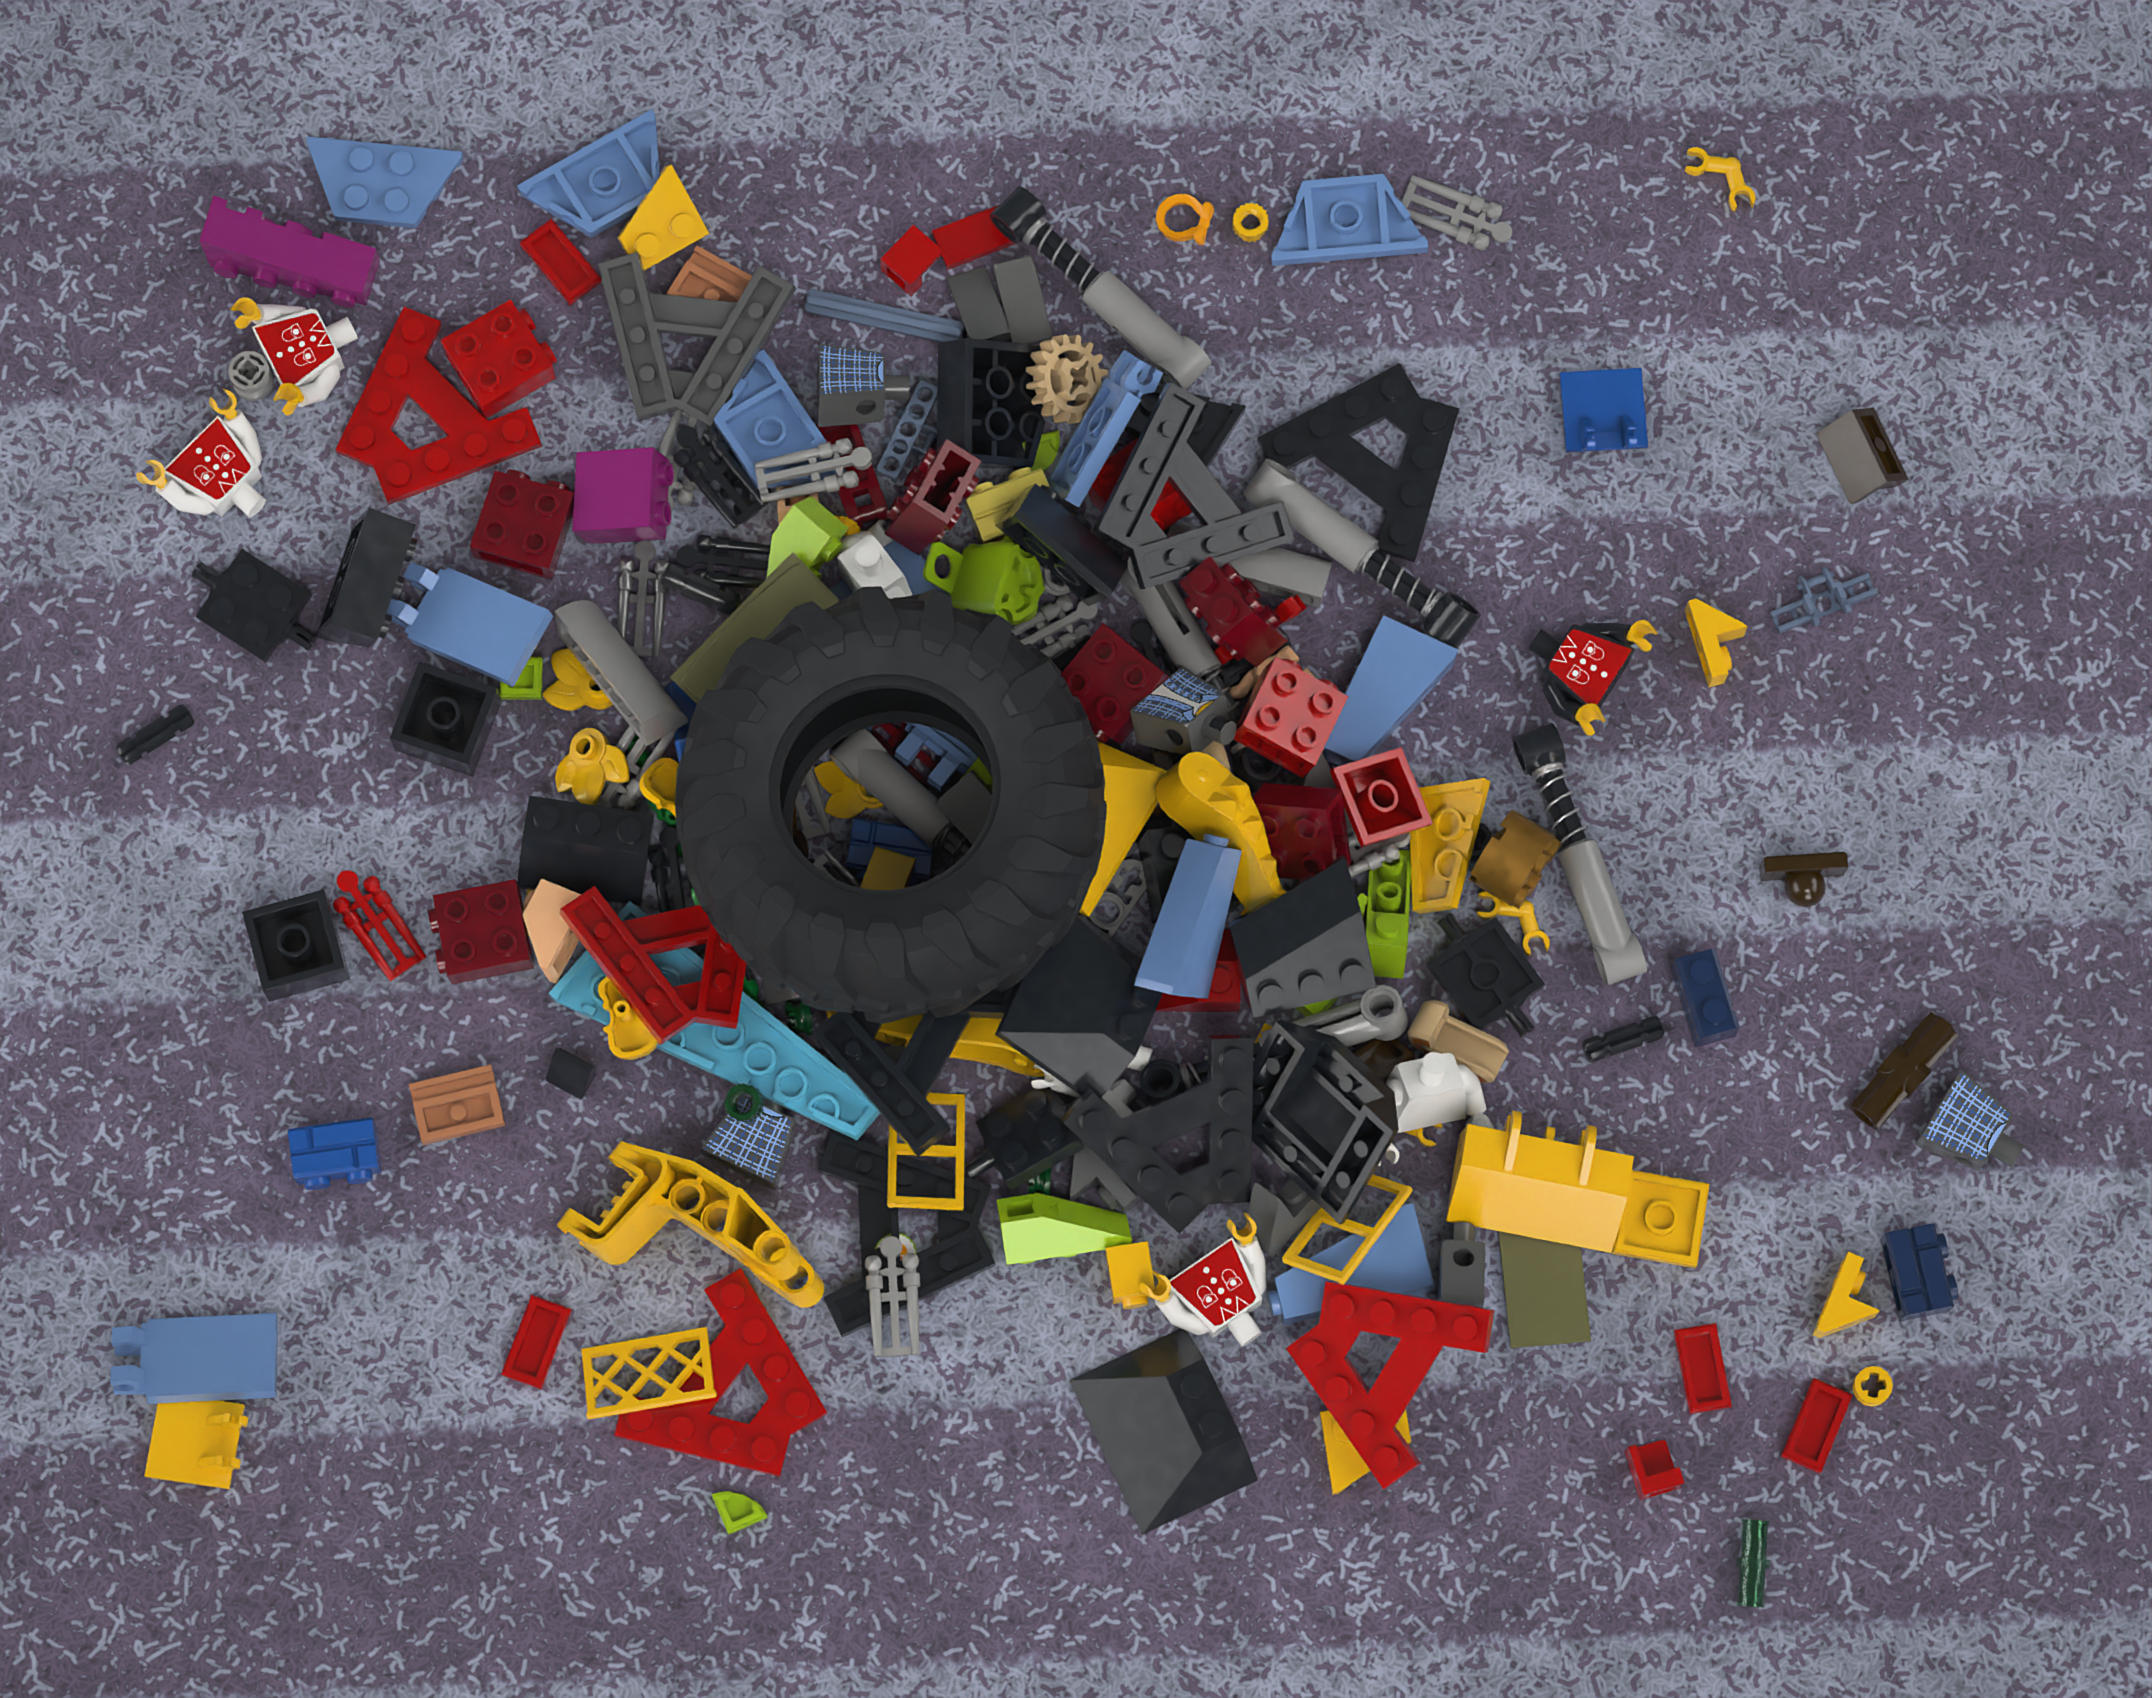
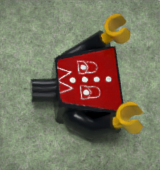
M1646 620L1636 621L1633 625L1584 623L1579 626L1572 624L1561 641L1541 629L1528 650L1548 661L1540 681L1543 683L1542 690L1553 713L1570 723L1580 725L1586 735L1592 736L1595 731L1590 723L1593 720H1601L1603 723L1606 721L1600 708L1632 659L1635 648L1631 647V645L1636 644L1644 652L1650 651L1652 645L1643 637L1649 633L1656 635L1658 634L1657 630Z

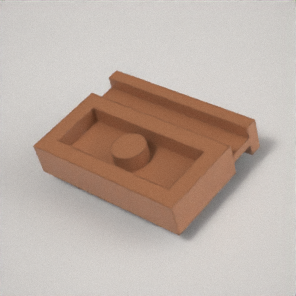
M696 245L693 250L694 253L689 261H686L666 295L737 303L753 276Z
M491 1064L409 1084L423 1146L506 1126Z

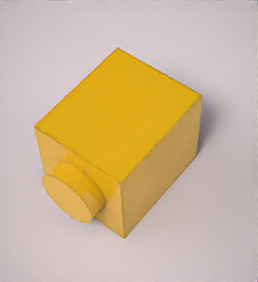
M1148 1241L1106 1248L1105 1256L1113 1304L1122 1303L1123 1309L1147 1306L1148 1299L1151 1297L1144 1294L1139 1287L1142 1282L1151 1290L1155 1289Z

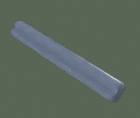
M809 290L805 300V311L807 313L937 342L963 339L964 324L960 321L820 290Z

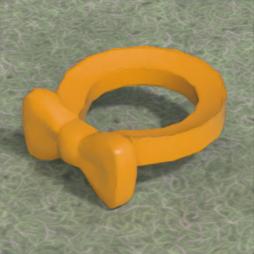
M1175 194L1166 198L1160 204L1156 211V223L1159 231L1167 239L1174 242L1194 239L1198 245H1204L1207 229L1214 214V207L1210 202H1204L1201 205L1195 197L1188 194ZM1188 205L1200 216V220L1196 227H1191L1183 232H1175L1166 226L1165 215L1173 206Z

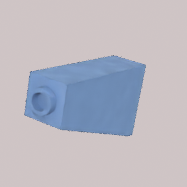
M1383 615L1345 693L1349 697L1322 751L1330 768L1370 757L1453 667L1458 649Z
M1204 833L1202 841L1186 840L1139 968L1135 986L1170 995L1208 999L1242 850L1227 847L1229 839Z
M1414 1203L1404 1205L1399 1209L1347 1280V1284L1409 1295L1432 1291L1434 1283ZM1379 1220L1368 1226L1373 1228ZM1352 1234L1309 1258V1260L1342 1271L1365 1240V1237ZM1296 1267L1277 1276L1273 1283L1274 1290L1268 1291L1272 1315H1281L1283 1325L1320 1317L1325 1281L1333 1280Z

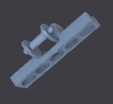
M920 380L906 409H898L896 417L900 421L892 438H884L881 443L882 447L886 450L875 470L876 475L880 477L883 475L896 483L907 460L912 455L918 457V460L921 461L928 449L932 448L937 439V426L931 427L927 425V419L938 399V387ZM923 389H928L933 394L928 402L919 400ZM918 406L924 410L922 417L912 413L914 407ZM905 424H912L916 428V432L914 435L906 437L900 432L901 427ZM920 432L927 435L922 448L914 446ZM897 441H902V442H904L906 445H903V444H901V443H899V442H897ZM889 459H895L899 463L895 471L890 472L884 469Z
M1826 566L1821 568L1822 574L1805 580L1803 576H1799V584L1796 587L1798 591L1802 590V599L1770 612L1778 634L1808 622L1813 627L1820 625L1819 618L1840 609L1845 614L1851 613L1850 605L1873 597L1878 593L1870 581L1869 573L1844 583L1840 581L1834 583L1832 577H1835L1833 571L1829 572ZM1825 582L1828 590L1813 596L1810 588ZM1862 582L1867 584L1869 591L1855 595L1853 592L1854 585ZM1844 590H1846L1849 593V599H1847V595ZM1834 594H1835V596H1836V598H1837V600H1838L1839 603H1837V602L1835 601V599H1834ZM1819 597H1826L1831 601V608L1828 611L1822 612L1816 608L1815 602ZM1803 606L1806 616L1800 618L1796 610ZM1789 612L1793 616L1794 621L1780 625L1778 616Z

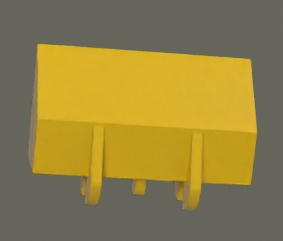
M1512 1110L1511 1116H1507L1503 1131L1467 1124L1459 1134L1446 1221L1454 1223L1467 1222L1475 1225V1227L1612 1253L1628 1198L1634 1156L1595 1149L1597 1127L1587 1125L1586 1130L1581 1131L1577 1145L1554 1141L1555 1128L1546 1126L1543 1138L1520 1134L1522 1112Z

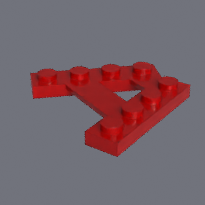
M405 306L335 449L337 454L374 468L388 505L542 447L527 407L488 421L426 360L442 327V323ZM408 397L448 437L410 450L392 432Z
M594 886L560 909L561 917L659 1045H662L694 1022L736 1029L746 962L738 956L730 943H725L701 905L621 921ZM706 944L701 980L672 987L649 957V955Z
M739 1268L704 1289L725 1325L710 1345L714 1389L717 1396L715 1398L619 1414L614 1436L781 1477L791 1436L828 1413L744 1272ZM748 1364L766 1393L768 1400L750 1424L710 1415ZM693 1372L679 1390L685 1393L705 1389L704 1378ZM635 1396L638 1400H645V1398Z
M1325 1281L1319 1324L1289 1345L1286 1350L1383 1489H1386L1421 1464L1396 1428L1443 1346L1481 1353L1488 1352L1494 1309L1347 1283L1342 1285L1335 1281ZM1361 1331L1401 1338L1370 1390L1347 1357Z

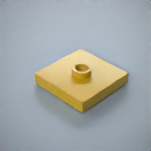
M1632 1170L1628 1198L1612 1254L1696 1268L1710 1184Z

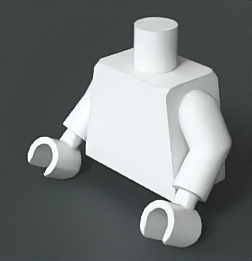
M884 520L876 522L868 531L855 533L841 540L843 547L837 557L839 574L853 593L861 587L881 586L888 598L911 596L912 592L904 574L883 548L893 541V539L884 534L885 530L883 527L887 524Z
M1430 1052L1424 1058L1399 1063L1394 1067L1385 1083L1395 1093L1399 1128L1397 1133L1465 1119L1466 1114L1471 1115L1467 1124L1495 1129L1489 1117L1483 1114L1487 1108L1479 1078L1465 1065H1457L1452 1053L1440 1054ZM1391 1143L1385 1154L1392 1164H1396L1399 1159V1151Z

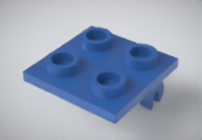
M1642 368L1560 372L1566 453L1648 448Z

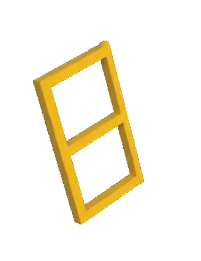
M929 1093L926 1099L930 1104L956 1105L955 1146L932 1145L920 1156L955 1157V1199L896 1196L897 1155H917L907 1144L897 1143V1132L889 1124L887 1206L889 1208L963 1211L965 1094Z
M1373 1174L1367 1185L1397 1195L1373 1228L1349 1219L1343 1224H1338L1321 1207L1311 1217L1282 1256L1283 1263L1344 1285L1413 1192L1412 1187ZM1322 1223L1365 1237V1240L1342 1271L1298 1256Z

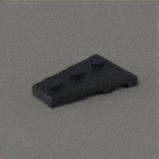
M1157 386L1155 392L1141 396V401L1124 431L1139 438L1164 387ZM1195 394L1196 397L1206 403L1186 442L1208 469L1245 413L1246 406L1232 403L1231 406L1209 401V397Z

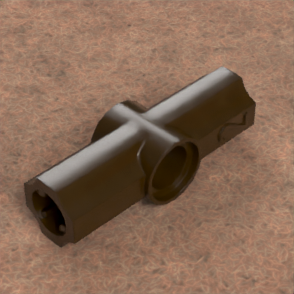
M1932 1012L1925 1017L1903 1045L1899 1043L1876 1070L1877 1075L1850 1105L1849 1108L1866 1125L1877 1131L1894 1113L1905 1097L1909 1099L1917 1087L1932 1072L1930 1068L1958 1037L1952 1025L1941 1016H1937Z

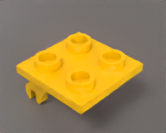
M225 1401L158 1403L144 1477L230 1490L233 1470L240 1469L241 1460L236 1458L241 1427H247L249 1417L243 1416L245 1405Z

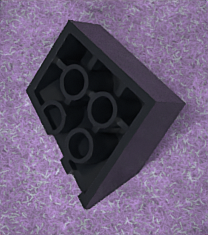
M972 338L938 343L937 449L948 439L981 460L978 468H1032L1046 421L1041 415L1043 404L1033 405L1031 402L1037 394L1035 389L1030 390L1026 388V384L1033 382V376L1026 372V367L1035 366L1036 363L1030 355L1032 352L1042 351L1040 346ZM1061 353L1058 357L1064 358L1066 353Z
M1344 855L1333 860L1330 867L1312 877L1310 874L1298 881V886L1276 899L1272 897L1228 923L1244 1000L1253 1018L1376 988L1362 913Z

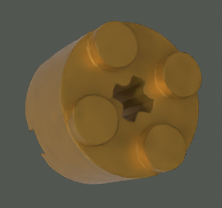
M1512 809L1500 824L1503 827L1502 831L1499 830L1494 837L1492 836L1471 872L1472 875L1469 881L1509 906L1519 909L1527 896L1532 894L1543 876L1541 874L1547 862H1551L1562 841L1555 838L1556 835Z

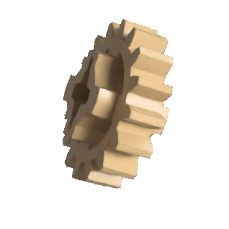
M1067 334L1053 336L1052 340L1039 343L1042 351L1031 353L1030 356L1036 364L1032 367H1026V372L1033 376V382L1026 384V388L1030 390L1035 389L1037 395L1034 396L1031 402L1033 405L1043 404L1041 412L1043 417L1053 416V421L1056 424L1065 422L1067 424L1079 423L1102 385L1101 377L1106 376L1108 370L1099 369L1098 363L1101 362L1103 356L1102 354H1091L1093 349L1092 342L1081 343L1080 335L1067 336ZM1061 353L1068 354L1066 358L1058 357ZM1068 401H1076L1072 406L1067 405Z

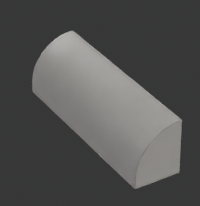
M1178 520L1171 525L1167 537L1200 527V525ZM1273 547L1229 562L1243 579L1245 577L1248 578L1260 592L1284 599L1298 594L1304 604L1317 608L1321 606L1333 564L1331 561L1280 547Z
M579 600L566 604L554 611L558 636L646 746L688 723L685 714L594 602Z

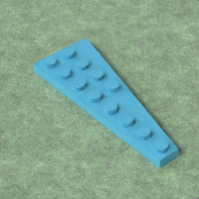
M631 901L618 914L621 921L648 916ZM688 947L649 955L672 987L701 980L704 960ZM586 950L548 994L558 1004L606 1026L610 1023L609 1011H605L602 1007L603 1000L598 993V985L606 977V974ZM743 991L736 1029L694 1022L662 1045L658 1043L656 1047L667 1054L735 1085L743 1083L749 1086L752 1085L762 1093L763 1098L855 1140L861 1137L880 1114L844 1072Z

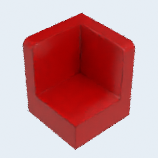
M912 225L880 259L881 271L912 297L922 286V275L942 255V249L915 225Z
M1659 1440L1639 1447L1636 1444L1631 1445L1624 1451L1640 1500L1680 1489L1684 1485L1680 1467H1674L1665 1440Z

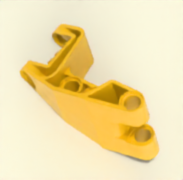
M623 1141L617 1144L608 1156V1159L615 1166L628 1172L629 1176L635 1180L624 1183L622 1189L625 1193L622 1197L614 1196L611 1200V1203L614 1205L612 1210H604L600 1215L603 1222L597 1225L569 1208L556 1224L565 1234L569 1232L580 1241V1245L602 1261L612 1265H620L626 1263L670 1219H676L747 1266L760 1282L792 1304L801 1308H808L819 1302L824 1294V1283L821 1277L800 1255L799 1250L789 1237L743 1189L732 1185L694 1161ZM700 1197L698 1204L694 1208L685 1210L687 1203L691 1199ZM726 1220L723 1231H717L719 1225ZM808 1276V1280L803 1287L793 1289L794 1283L799 1278Z

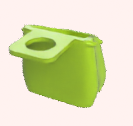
M1010 541L978 545L970 544L963 550L962 554L942 542H934L930 547L922 572L926 581L951 595L952 607L963 611L969 609L986 614H996L1010 622L1012 626L1029 621L1036 616L1038 602L1045 589V582L1036 557L1023 551L1019 544ZM941 554L945 555L950 562L949 574L943 579L937 576L934 568L935 561Z

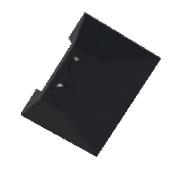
M1078 913L1065 937L1055 947H1049L1030 972L1018 982L995 1035L1080 1096H1083L1091 1089L1102 1098L1136 1057L1163 993L1135 986L1142 959Z
M1280 1019L1273 1025L1253 1061L1252 1142L1338 1224H1343L1399 1130L1395 1093L1336 1037Z
M1178 1329L1069 1380L1142 1535L1258 1481L1242 1436L1204 1357L1188 1331Z

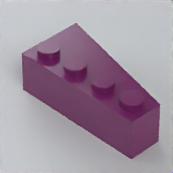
M213 195L199 241L210 267L214 268L213 271L216 274L232 279L237 278L238 274L253 277L254 283L266 288H276L277 284L292 287V291L295 294L306 298H315L316 293L329 296L333 303L342 307L354 308L355 303L367 306L380 263L376 248L327 232L321 233L320 238H317L303 224L287 220V222L282 223L280 226L274 224L269 218L262 216L263 211L248 206L245 213L225 208L228 200Z

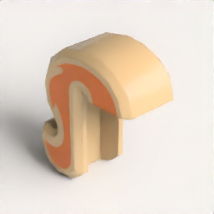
M1437 1000L1423 1002L1407 1033L1411 1044L1424 1055L1430 1052L1440 1054L1452 1053L1457 1065L1462 1064L1477 1075L1480 1083L1494 1082L1509 1053L1506 1044L1492 1035L1449 1016L1448 1004Z

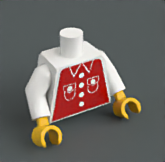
M239 298L230 308L231 311H241L244 314L239 316L234 322L235 326L239 329H244L252 321L254 324H257L252 329L280 384L273 400L284 399L288 401L282 412L285 415H291L297 406L303 407L326 400L340 378V371L345 368L337 349L358 339L348 317L325 327L317 309L307 310L301 306L256 304L250 298Z
M222 388L224 393L228 395V404L223 408H218L214 399L210 397L209 405L216 412L224 414V419L222 420L217 416L165 468L156 460H146V463L151 465L155 471L154 477L151 480L141 472H137L136 477L142 484L155 485L156 492L179 511L204 516L214 512L222 517L235 504L248 517H253L263 508L266 499L252 487L262 478L258 468L262 461L260 446L255 430L240 409L235 410L237 405L235 395L228 389Z
M1246 1212L1243 1214L1246 1217L1247 1223L1241 1230H1236L1231 1219L1227 1221V1228L1237 1239V1244L1233 1238H1230L1170 1280L1161 1273L1152 1271L1153 1275L1158 1279L1157 1287L1151 1290L1142 1282L1139 1287L1144 1294L1155 1299L1156 1305L1172 1325L1196 1335L1208 1333L1212 1338L1229 1328L1241 1347L1246 1346L1262 1334V1331L1249 1313L1261 1305V1295L1267 1288L1265 1258L1255 1236L1257 1230L1256 1223Z

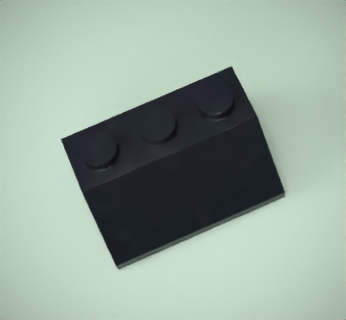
M1034 483L1021 493L995 526L1013 542L1019 544V547L1025 552L1034 555L1043 568L1087 606L1108 598L1128 567L1127 563L1121 558L1123 556L1122 551L1107 539L1101 541L1090 531L1092 529L1091 524L1083 516L1076 512L1070 514L1059 504L1061 501L1060 497L1052 489L1045 485L1039 487Z
M368 508L353 523L316 634L317 638L364 647L373 645L378 640V637L385 638L392 621V615L386 614L391 599L397 601L405 581V577L399 575L403 562H410L416 549L418 539L412 537L415 524L372 508Z
M529 795L517 880L519 887L536 890L540 880L544 879L582 895L595 886L608 902L627 904L631 901L634 905L641 906L649 851L654 831V815Z

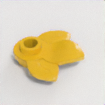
M569 648L560 649L552 653L551 664L559 680L542 693L547 703L566 711H574L585 705L596 710H604L613 705L602 690H592L596 682Z
M594 728L580 730L575 734L570 743L569 754L560 761L555 776L557 791L567 792L572 790L575 798L580 803L596 806L605 781L614 783H626L629 781V765L626 755L620 748L609 745L606 736L601 731ZM590 742V749L584 754V748Z
M828 761L815 767L814 771L819 783L827 792L832 794L825 807L827 814L840 819H850L856 817L865 808L879 809L884 807L878 799L868 795L860 783L857 784L847 777L833 761Z

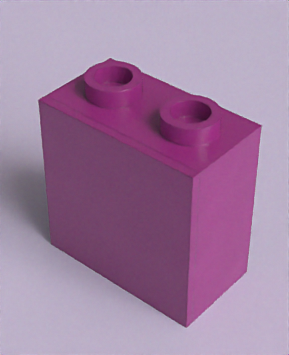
M654 447L577 452L572 532L587 543L596 544L666 540L667 526L670 525L672 519L668 492L669 486L673 484L674 472L670 460Z

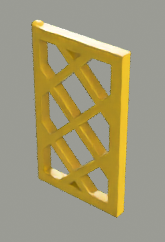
M707 1327L581 1349L587 1403L586 1417L588 1420L715 1398L717 1396L714 1389ZM700 1340V1350L692 1360L675 1350L679 1343ZM655 1347L662 1350L648 1368L631 1358L635 1351ZM610 1355L618 1358L604 1375L593 1369L592 1358ZM669 1356L686 1366L672 1384L655 1374ZM625 1363L642 1374L627 1392L611 1382ZM693 1372L704 1378L705 1389L685 1393L679 1390ZM649 1379L666 1390L661 1397L645 1400L635 1398ZM605 1387L622 1398L617 1405L597 1408L596 1398Z

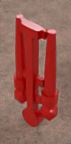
M345 870L338 875L337 885L339 889L345 893H351L356 901L350 906L349 900L344 896H340L333 902L334 910L342 914L344 917L342 921L347 929L354 932L365 950L390 982L427 958L410 929L391 903L393 899L386 890L382 891L380 888V881L377 877L369 876L364 880V888L369 894L362 895L357 888L359 879L353 871ZM372 899L378 909H382L383 912L376 915L368 902ZM361 908L369 921L362 925V919L354 910ZM389 918L393 926L415 953L414 956L406 959L382 922ZM373 928L376 929L399 962V965L391 970L368 934Z

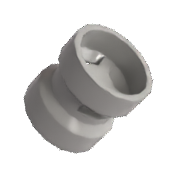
M244 351L237 354L231 360L228 374L236 393L241 398L247 401H258L270 394L274 378L267 360L261 354L255 351Z

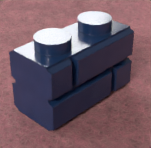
M1715 948L1675 959L1670 970L1695 1048L1735 1037L1740 1026L1735 1011L1731 1010L1732 1000Z
M1935 1224L1885 1233L1880 1241L1899 1321L1949 1312L1954 1307L1953 1300L1958 1299V1288L1954 1275L1946 1274L1943 1259L1948 1258L1949 1252L1944 1234H1937Z

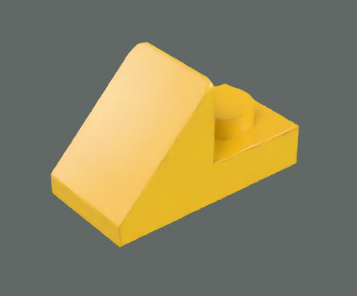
M1698 599L1689 600L1684 612L1708 688L1724 684L1729 674L1728 670L1732 669V663L1727 647H1720L1719 643L1744 637L1748 627L1739 620Z
M1848 1252L1843 1258L1813 1331V1336L1818 1338L1828 1336L1875 1318L1880 1312L1874 1307L1849 1297L1850 1294L1857 1296L1864 1282L1866 1272L1860 1270L1864 1260L1863 1257Z

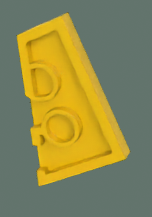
M1479 778L1419 787L1433 824L1410 832L1412 911L1422 914L1458 908L1491 781Z

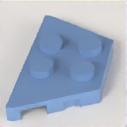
M652 109L520 183L517 185L520 195L590 238L632 216L637 211V207L644 196L649 193L660 176L655 113Z
M307 137V145L335 221L417 228L426 215L430 204L438 198L445 188L444 184L456 167L459 168L463 162V153L461 151Z
M1384 174L1305 180L1301 183L1292 211L1288 214L1283 226L1282 235L1271 256L1272 266L1428 253V241L1424 235L1420 234L1412 222L1410 213L1404 204L1397 199L1393 187Z
M764 349L758 352L754 365L746 377L739 380L733 389L732 398L723 404L714 418L715 427L757 489L759 487L755 471L756 462L818 447V444L827 442ZM817 458V462H822V461H826V460H831V459H833V458L825 459V460H821V458ZM809 461L765 468L764 471L767 474L808 465ZM836 470L820 473L821 480H824L826 476L837 475ZM811 475L768 484L767 487L802 485L813 481Z

